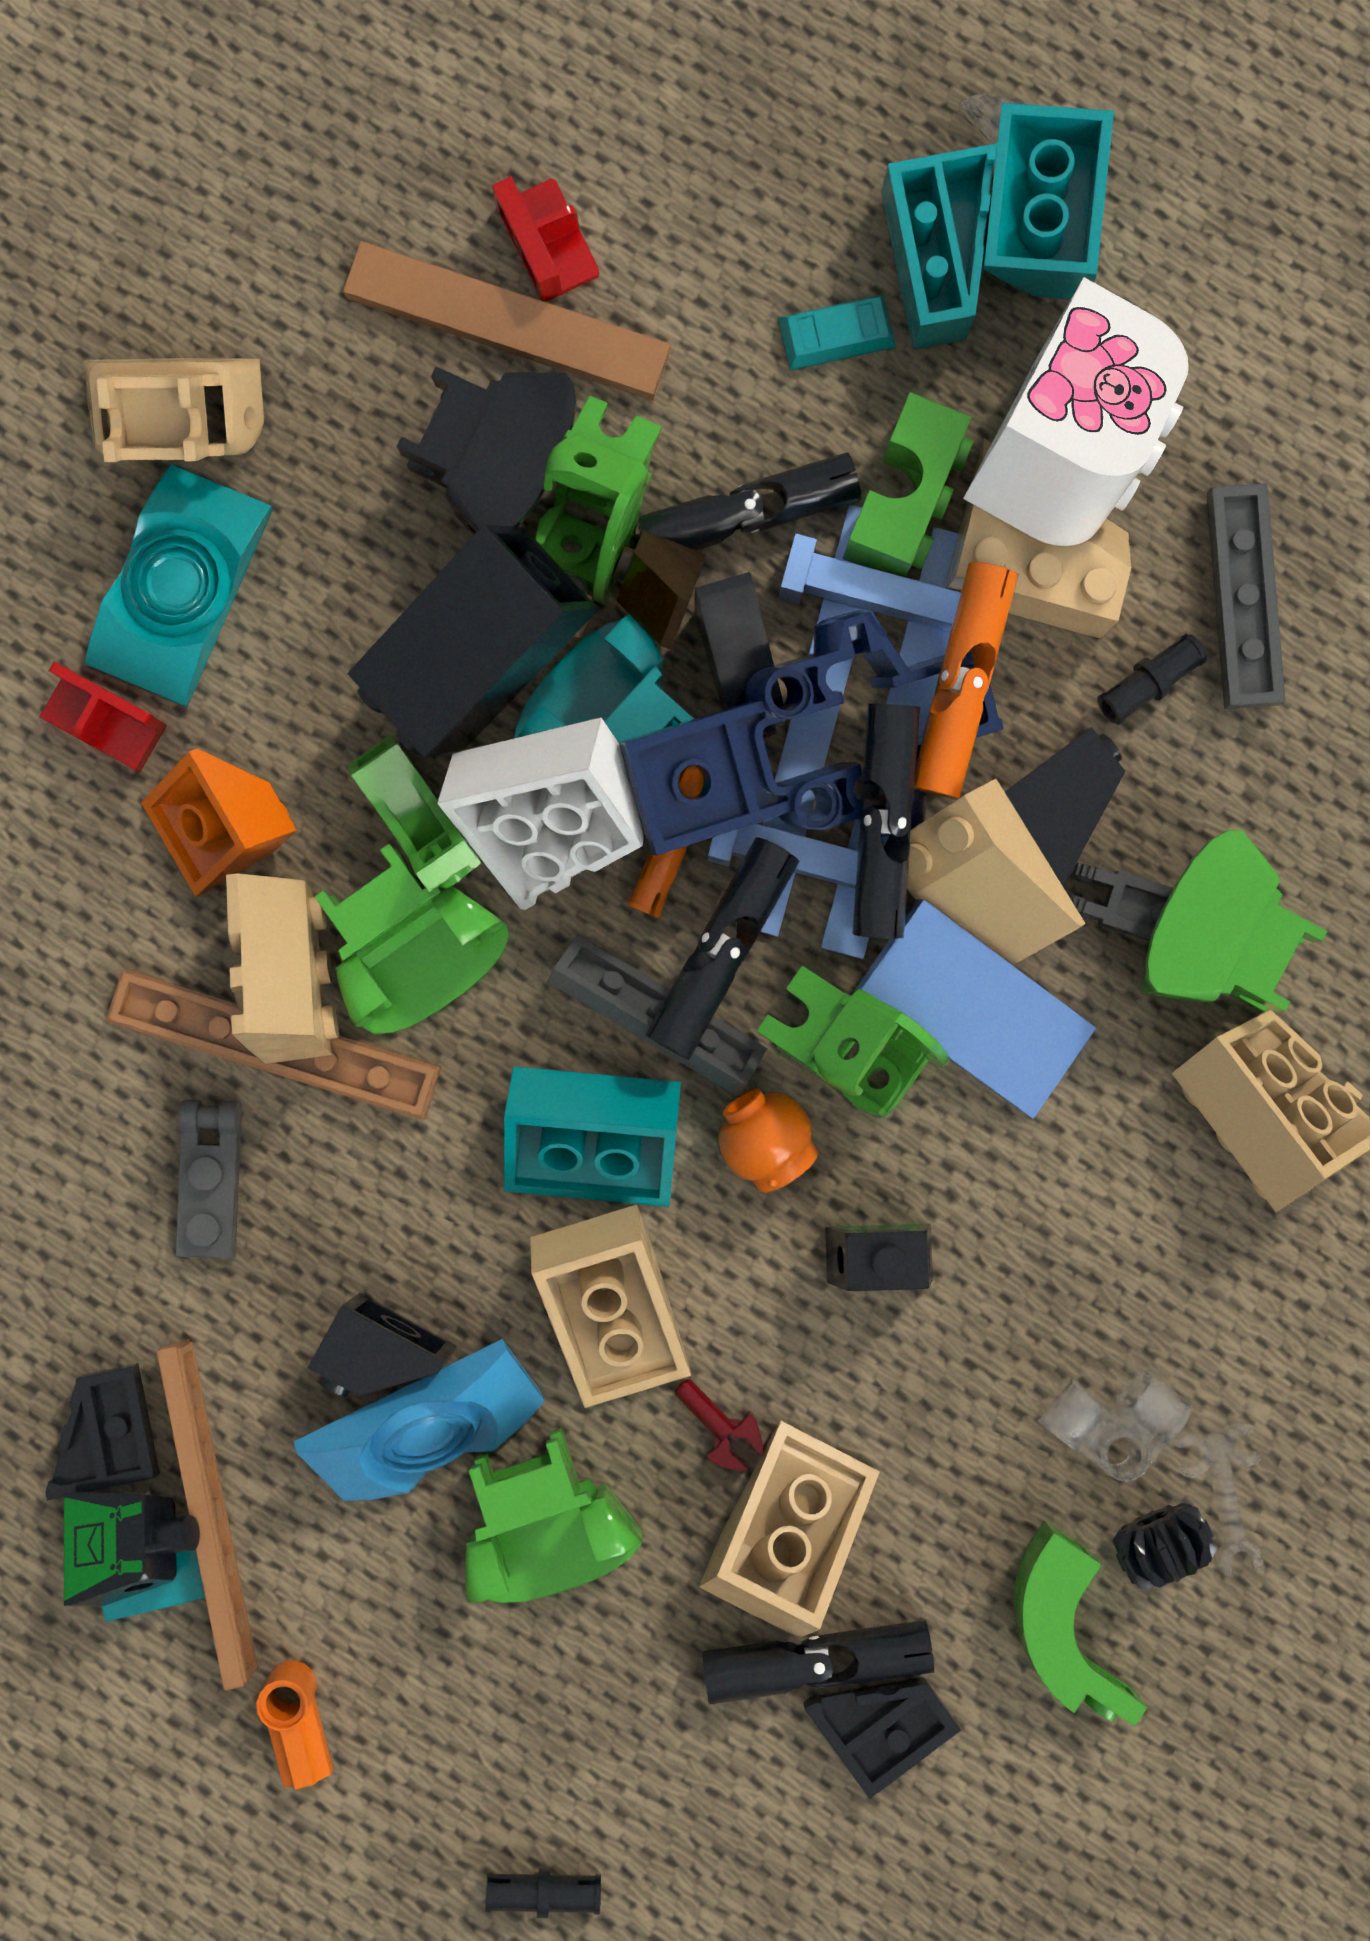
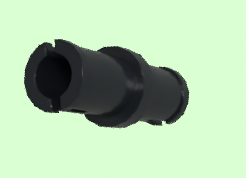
M1185 633L1178 641L1153 659L1143 658L1134 665V672L1097 697L1101 711L1113 724L1120 725L1128 716L1152 699H1163L1171 692V685L1207 661V655L1203 646L1193 635Z
M539 1868L538 1875L493 1874V1872H487L485 1912L491 1913V1911L537 1912V1918H548L549 1912L600 1914L601 1874H595V1876L550 1875V1869Z

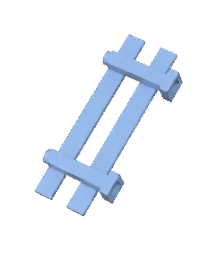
M849 504L835 558L814 553L817 539L795 533L778 599L799 605L802 593L824 598L817 624L827 618L857 610H873V612L907 620L908 623L899 653L907 666L945 655L961 592L945 588L958 533L933 527L931 537L934 538V541L922 567L919 581L857 565L843 559L849 538L861 512V507ZM814 636L809 654L814 652ZM853 658L836 663L827 670L826 683L832 691L837 690L841 691L842 695L844 694ZM939 674L890 688L886 704L920 707L918 737L924 734ZM840 705L791 719L774 780L775 783L824 768ZM810 789L805 792L801 800V810L805 817L811 815L815 796ZM779 816L764 820L763 825L755 823L713 837L707 861L728 867L731 855L744 859L756 837L766 839L782 847L800 861L763 926L762 933L778 937L795 873L837 884L820 948L861 960L864 959L869 937L852 934L858 842L860 836L859 819L854 821L847 848L805 837L807 829L787 825ZM881 837L883 847L889 837Z

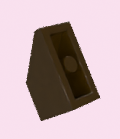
M643 530L635 549L625 545L617 565L614 578L623 581L617 602L660 646L671 650L706 554Z

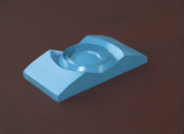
M501 1339L442 1368L438 1373L417 1380L293 1442L296 1453L343 1501L373 1500L409 1493L429 1471L447 1465L463 1453L494 1451L520 1429L545 1401L536 1383L505 1341Z

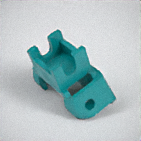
M628 614L623 619L607 623L584 637L560 660L528 699L517 720L514 738L602 718L619 743L694 718L663 691V687L658 682L664 673L663 658L653 638Z

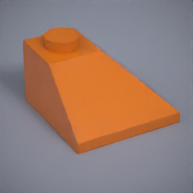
M198 748L188 751L141 802L195 897L226 881V875L239 873L272 854L297 831L290 819L288 810L280 802L269 782Z

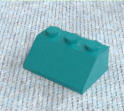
M1013 103L1001 104L984 271L1034 297L1071 299L1084 277L1095 282L1114 117L1113 110Z
M513 1066L504 1115V1192L670 1207L681 1082Z

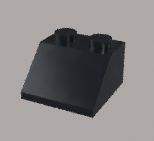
M359 1293L341 1306L308 1369L320 1375L317 1382L327 1390L347 1397L350 1392L357 1396H362L438 1373L451 1358L457 1346Z

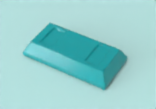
M884 294L778 317L790 371L896 348Z

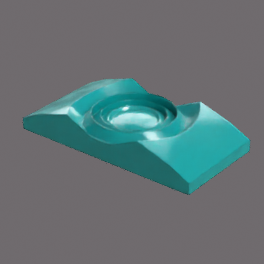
M171 464L139 514L127 559L120 574L102 599L84 664L167 700L188 707L274 508L269 504Z

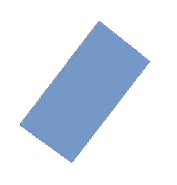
M918 899L906 915L904 938H894L888 941L854 990L856 992L858 989H862L913 1019L939 1042L950 1056V1061L1032 1119L1037 1115L1096 1029L1095 1026L924 899Z

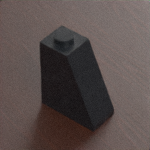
M750 572L695 588L694 615L723 710L747 703L746 687L750 678L761 669L774 665ZM777 679L772 686L771 697L774 704L780 708L784 702ZM784 721L765 727L763 739L776 734V725L782 724Z
M1092 727L1005 791V794L1062 886L1065 885L1126 772L1119 763L1122 760V756L1114 742L1103 733L1098 736Z

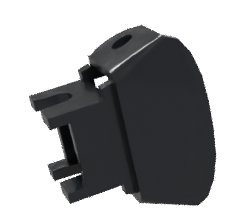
M435 367L431 378L435 387L443 390L440 396L441 401L420 444L404 437L400 438L397 448L401 456L409 459L407 463L409 471L447 488L446 498L455 516L473 535L483 525L519 527L536 507L545 491L543 480L545 465L550 451L564 439L568 430L571 431L577 408L574 383L566 373L505 372L500 381L491 380L487 389H484Z

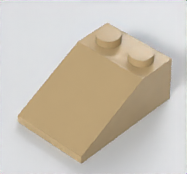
M997 779L967 793L911 830L907 885L911 895L916 900H926L1010 964L1014 965L1086 924Z
M637 1204L530 1237L531 1273L585 1408L691 1376L689 1363L656 1256Z
M780 1421L773 1431L763 1451V1456L760 1457L719 1537L699 1587L797 1638L820 1630L880 1471Z

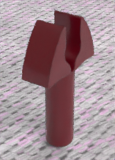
M686 1379L678 1385L675 1390V1396L714 1435L715 1446L706 1453L707 1459L727 1469L748 1471L747 1465L730 1450L728 1435L749 1440L751 1446L763 1456L760 1430L751 1411L742 1420L729 1419L691 1379Z

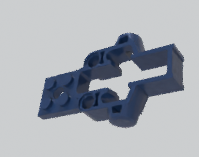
M857 610L827 618L814 626L813 654L763 668L754 673L746 687L747 703L619 742L650 854L660 855L779 816L787 825L810 830H824L855 819L861 821L862 796L856 797L854 791L856 781L863 775L860 763L841 762L775 783L763 739V730L765 727L775 723L799 718L843 704L842 692L832 691L828 687L826 673L830 666L855 658V654L862 653L877 676L870 678L872 688H895L940 674L945 655L907 666L890 642L873 610ZM970 651L963 658L961 667L974 668ZM777 679L783 681L787 688L786 701L780 708L774 704L771 697L772 686ZM991 684L983 701V712L976 738L1004 729L1002 719H999ZM923 736L918 737L916 763ZM693 765L701 771L704 777V785L697 796L688 799L679 790L678 778L686 767ZM810 789L815 796L816 805L811 815L805 817L801 810V800L805 792ZM914 789L911 812V830L925 821L927 793ZM886 802L885 809H888L889 804ZM881 833V837H889V834Z

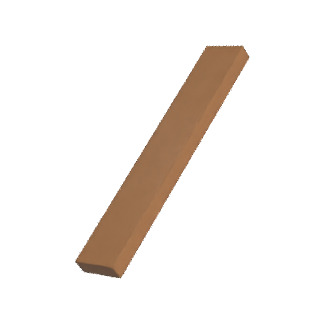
M360 241L343 290L348 300L652 401L655 399L671 352L670 343Z
M122 968L106 1022L421 1120L426 1119L442 1068L441 1066L341 1035L338 1038L330 1039L332 1055L264 1064L232 1035L231 1016L243 1014V1010H239L237 1003Z
M187 1339L170 1343L156 1352L188 1513L196 1518L200 1528V1541L196 1548L223 1688L226 1691L244 1687L258 1666L193 1341L190 1342Z

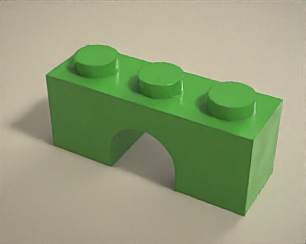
M912 392L909 393L882 463L904 472L912 481L914 492L906 497L890 498L869 490L843 556L844 560L902 577H907L911 566L922 569L934 541L933 537L925 534L931 517L942 520L954 491L953 488L944 485L951 469L959 472L962 471L974 440L964 437L972 418L971 416Z

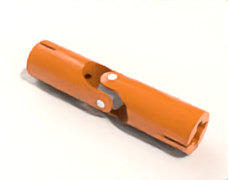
M969 562L939 675L937 694L933 698L916 763L914 786L916 790L958 800L960 798L983 712V701L990 685L1019 575L1015 571L983 562ZM969 651L972 653L974 668L972 669L961 667L962 660Z

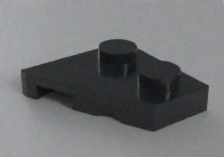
M139 1363L84 1374L78 1377L70 1401L71 1415L68 1423L63 1427L58 1445L61 1451L55 1473L46 1488L47 1501L62 1498L65 1492H90L152 1479L160 1474Z
M925 1677L813 1696L803 1702L807 1714L869 1799L961 1731L959 1724Z

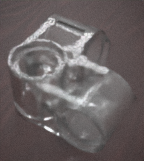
M1143 1369L1129 1382L1128 1386L1131 1390L1125 1387L1112 1409L1072 1377L1038 1422L1077 1454L1080 1452L1109 1476L1118 1481L1130 1482L1139 1479L1146 1473L1149 1466L1166 1444L1184 1427L1192 1413L1193 1407L1148 1369ZM1122 1437L1128 1438L1131 1446L1128 1458L1123 1463L1117 1465L1110 1464L1108 1449L1111 1443Z

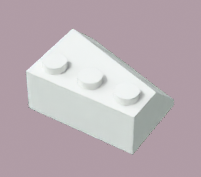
M602 718L452 754L437 804L520 909L526 910L535 905L537 896L549 889L557 893L568 887L571 877L584 870L596 872L643 846V828L618 741Z

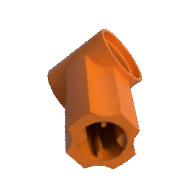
M297 1660L284 1661L276 1665L270 1672L256 1702L257 1714L261 1722L269 1730L283 1788L292 1787L295 1790L315 1785L319 1780L331 1775L334 1768L315 1698L317 1690L316 1677L305 1663ZM278 1687L291 1688L298 1694L300 1701L291 1704L285 1703L277 1697L275 1689Z

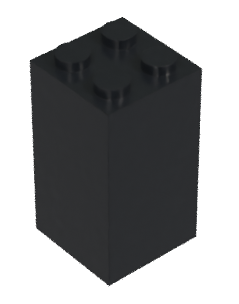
M483 525L347 674L359 686L357 692L362 701L372 710L384 713L397 728L395 732L397 738L409 751L426 758L465 749L587 623L599 608L524 527Z

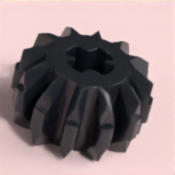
M1180 1503L1176 1506L1167 1505L1162 1509L1151 1510L1148 1514L1135 1518L1132 1523L1122 1526L1112 1540L1122 1571H1126L1132 1584H1136L1138 1588L1144 1589L1153 1586L1161 1588L1167 1583L1179 1582L1186 1576L1195 1575L1198 1569L1209 1565L1217 1552L1212 1540L1214 1535L1207 1520H1203L1197 1507L1185 1503Z

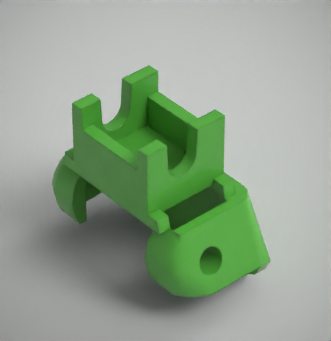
M589 395L571 431L568 430L564 439L548 455L543 487L544 490L551 492L557 481L554 507L549 509L539 520L535 540L564 572L578 576L586 582L587 589L593 591V600L606 605L617 581L614 578V574L625 545L631 547L634 541L644 491L652 473L648 472L653 447L661 434L662 426L636 415L622 436L609 437L600 430V424L607 410L608 403ZM568 499L610 517L606 531L564 513L563 511ZM566 542H575L580 547V550L576 553H569L563 550L561 546Z
M1227 830L1209 840L1191 859L1166 901L1150 938L1145 960L1146 973L1141 983V993L1192 1003L1213 1002L1222 993L1261 1013L1267 1012L1268 1008L1275 1012H1286L1291 1001L1274 993L1279 980L1297 946L1302 944L1305 939L1312 943L1321 942L1328 931L1278 905L1283 895L1277 889L1280 876L1242 830Z
M391 844L386 845L380 850L391 867L341 902L334 895L330 896L324 890L315 896V899L347 942L346 945L338 950L344 962L335 969L349 1017L354 1027L364 1028L373 1034L394 1033L411 1027L449 1005L490 971L502 956L510 938L507 924L455 887L450 886L444 891L436 887L429 892L401 852L397 849L395 850Z
M803 965L786 989L806 1004L805 1008L809 1011L807 1021L802 1026L792 1028L767 1015L757 1029L759 1034L777 1045L776 1048L831 1087L842 1091L843 1095L858 1110L882 1118L899 1104L928 1061L943 1068L950 1059V1056L939 1042L903 1012L862 989H858L850 996ZM857 1042L859 1044L857 1055L850 1060H844L854 1043ZM888 1044L883 1053L881 1054L880 1052L882 1051L884 1046ZM876 1071H885L889 1075L888 1084L882 1089L871 1087L870 1078Z
M562 1428L551 1431L549 1435L551 1440L546 1442L548 1450L546 1454L494 1471L487 1452L478 1455L474 1460L475 1465L469 1468L468 1471L483 1514V1524L473 1529L466 1543L465 1592L467 1602L476 1603L486 1600L499 1603L526 1602L554 1595L610 1573L629 1560L641 1546L643 1529L608 1485L601 1484L595 1486L591 1478L579 1481Z

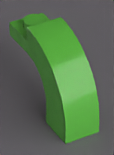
M390 734L347 764L351 777L406 853L415 874L429 892L436 887L441 891L459 882L470 871L482 864L473 848L437 804V796L393 734Z
M1044 1520L1023 1555L1015 1581L1014 1614L1023 1648L1043 1683L1070 1711L1075 1713L1084 1699L1089 1707L1105 1719L1113 1722L1118 1715L1133 1726H1136L1147 1709L1146 1704L1134 1689L1084 1656L1079 1651L1075 1640L1074 1616L1077 1605L1102 1564L1089 1550Z

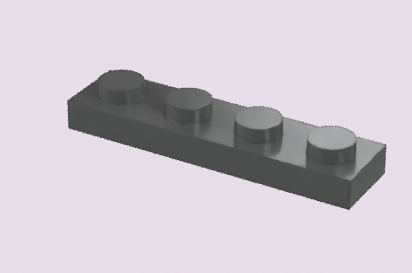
M1267 483L1212 487L1206 494L1224 709L1279 706L1286 701Z
M577 934L555 965L547 981L737 1097L741 1095L768 1049L713 1016L690 1060L682 1058L653 1042L645 1034L670 989Z

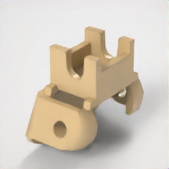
M163 358L83 360L94 448L103 455L104 462H117L120 460H184L189 462L198 461L208 456H237L248 452L260 437L264 424L260 359ZM222 385L226 439L209 444L204 386Z

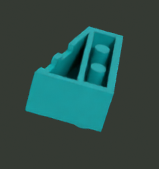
M997 143L899 161L887 165L881 196L913 350L967 339L976 316L984 254L983 245L990 206V189Z

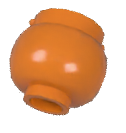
M755 1088L735 1098L724 1109L723 1116L726 1120L721 1124L717 1138L719 1151L729 1168L740 1178L752 1180L759 1192L768 1193L788 1185L809 1169L817 1159L819 1151L811 1141L812 1125L810 1119L798 1102L788 1094L777 1091L763 1094L759 1088Z

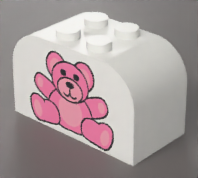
M1084 277L1040 350L963 499L1029 536L1048 544L1058 546L1077 545L1094 536L1114 507L1121 511L1126 508L1139 486L1140 480L1136 478L1138 473L1148 476L1154 469L1166 447V444L1160 442L1158 438L1159 436L1163 438L1168 436L1183 410V406L1175 402L1188 375V357L1177 335L1155 316Z

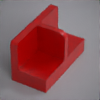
M512 176L491 185L497 211L541 301L547 302L599 277V268L579 229L578 214L573 205L567 204L556 180L549 179L519 193Z
M53 661L48 671L59 677L60 681L39 718L140 773L167 725L148 712Z

